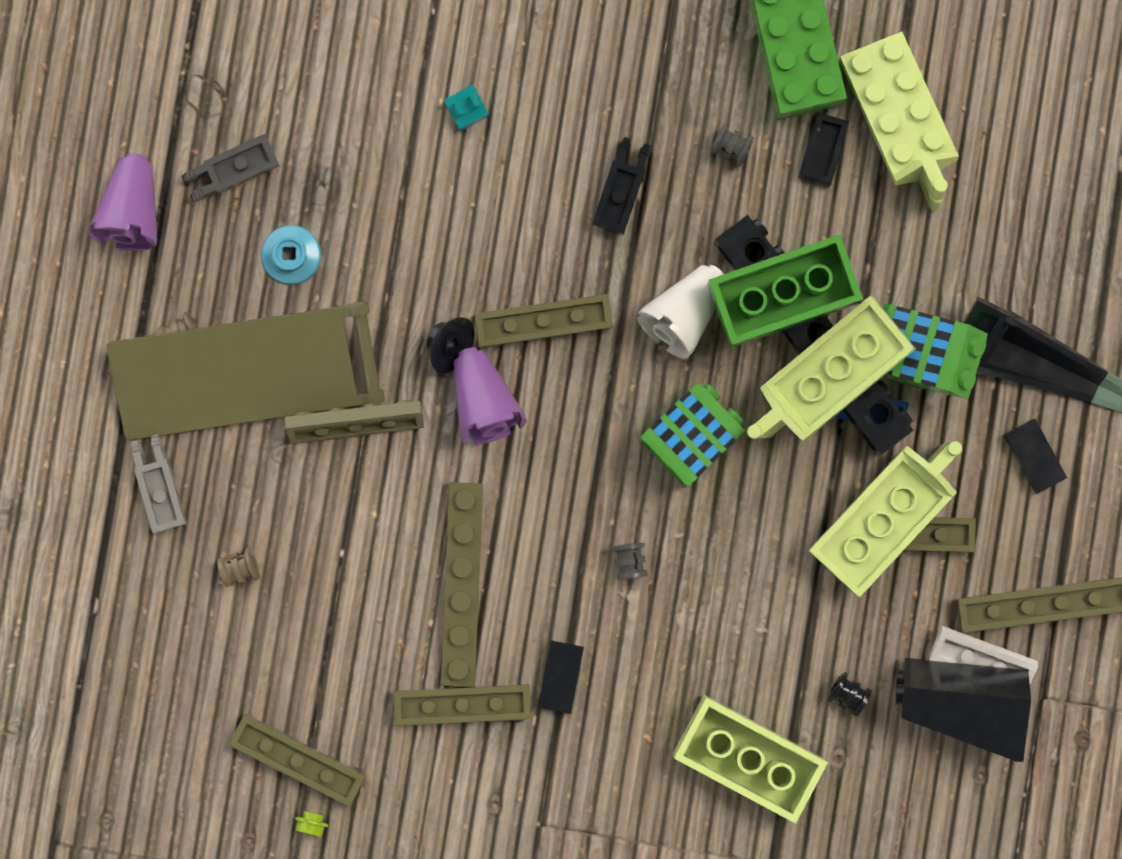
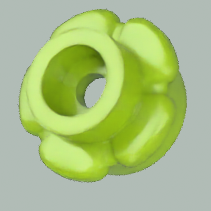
M304 811L302 817L297 816L295 820H298L296 831L321 837L324 827H328V824L322 822L323 815Z

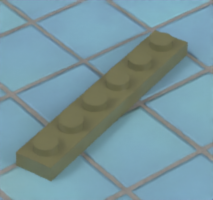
M449 482L441 686L475 687L484 486L481 483Z
M1122 577L957 598L960 631L966 633L1122 612Z

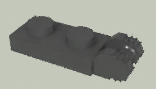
M263 134L203 161L204 164L185 172L181 177L184 183H191L209 174L213 183L196 189L190 195L192 202H197L214 195L216 192L220 194L280 167L267 136Z

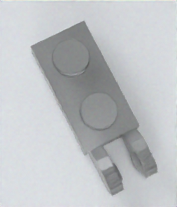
M156 434L151 436L150 443L157 462L146 465L144 450L139 441H132L130 444L136 465L134 471L152 533L187 524L169 459H166L162 440Z

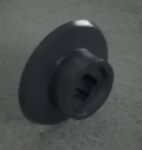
M464 317L453 318L448 322L438 323L430 331L426 345L430 352V362L437 372L449 373L453 371V362L458 358V353L473 346L475 332L473 324L469 319Z

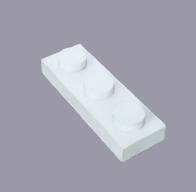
M941 626L929 654V660L1028 670L1030 684L1038 668V661L944 626Z

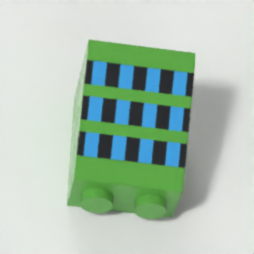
M884 303L883 309L916 350L883 377L905 386L969 399L971 389L976 381L978 365L986 348L988 333L965 323Z
M697 382L638 439L684 488L689 487L745 432L741 427L744 420L731 407L726 411L717 402L721 397L708 383L702 386Z

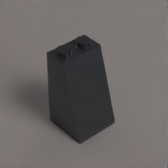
M905 658L904 670L897 669L895 685V705H901L902 719L1013 761L1024 762L1031 707L1028 670Z

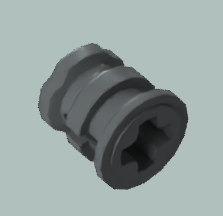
M723 125L713 143L711 152L714 154L720 152L724 154L723 158L727 160L733 158L736 160V166L741 167L750 151L754 137L743 138L741 137V132L736 130L734 133L730 132L728 127Z
M645 543L624 544L611 548V551L616 552L618 559L615 560V566L620 569V573L617 575L618 580L648 576L647 570L643 569V563L646 562L645 555L641 556L640 550L645 546Z

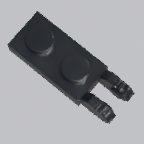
M627 137L623 138L617 158L612 162L592 222L593 226L623 236L645 173L643 169L651 145L643 144L638 154L636 167L625 164L623 162L631 147V139Z

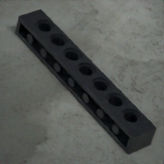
M748 214L714 241L715 246L734 270L785 253L780 246L776 245L773 247L765 237L769 234L765 226L758 218L752 220ZM748 246H758L763 252V258L758 262L748 260L745 256V249ZM828 314L782 330L781 332L800 355L814 343L807 337V328L809 326L817 325L823 329L825 334L833 327V324L827 318L830 315ZM881 379L868 388L863 396L857 397L843 409V412L877 457L884 454L914 431L910 426L913 422L911 416L902 406L896 408L889 398L892 396V392ZM872 406H881L885 410L886 419L882 424H876L870 419L869 410Z

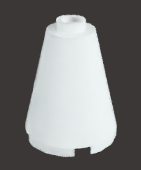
M701 265L642 307L638 312V323L654 342L658 344L662 340L670 345L666 350L667 352L679 358L687 359L694 352L716 309L707 285L708 281L723 275V272L713 265L709 267Z

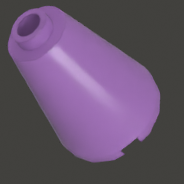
M129 153L127 157L119 159L89 226V236L98 243L105 245L106 239L116 242L115 248L131 251H147L151 249V244L154 247L156 246L157 224L153 165L147 161L145 156Z
M476 347L460 351L458 358L454 360L453 364L462 442L468 445L469 439H473L475 445L485 444L511 435L510 428L518 424L519 430L527 423L524 412L486 352L478 351Z

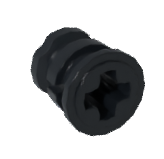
M843 672L833 684L827 701L831 702L835 699L839 702L838 705L841 708L846 709L848 707L852 710L851 714L858 716L869 701L872 690L869 688L862 689L858 681L854 680L851 682L847 679L848 673Z

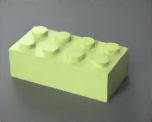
M703 695L672 754L674 759L795 824L828 764L824 758L706 695Z

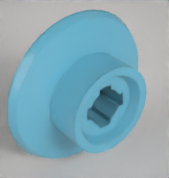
M287 225L274 230L265 239L261 249V261L266 273L276 282L284 285H298L309 280L316 273L321 261V249L315 236L307 229L300 226ZM286 248H296L295 260H284V250Z

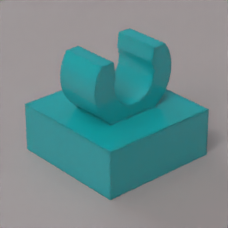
M473 84L444 100L459 131L489 116Z

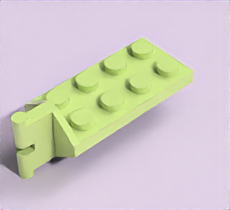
M903 32L840 56V64L894 184L900 185L918 181L928 202L929 209L932 211L939 210L948 187V183L944 180L940 170L957 161L959 155Z
M870 295L760 387L772 410L748 428V436L753 439L771 438L777 431L787 425L802 441H805L915 351L916 348L876 299Z
M957 441L940 444L927 460L923 459L908 446H905L808 551L860 598L957 493L941 475V472L961 453V444Z

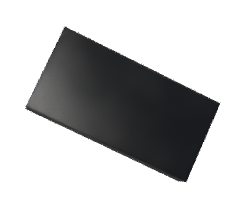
M819 112L816 113L798 178L827 187L831 186L849 121Z
M1035 418L1004 434L1035 494L1067 479L1064 470Z
M551 640L538 703L539 708L571 714L584 646Z

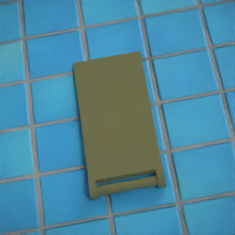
M355 302L338 307L108 342L106 349L126 440L147 438L156 434L160 436L295 415L298 412H317L332 408L384 402V390L379 387L367 314L370 313L368 302ZM343 317H353L367 392L357 394Z

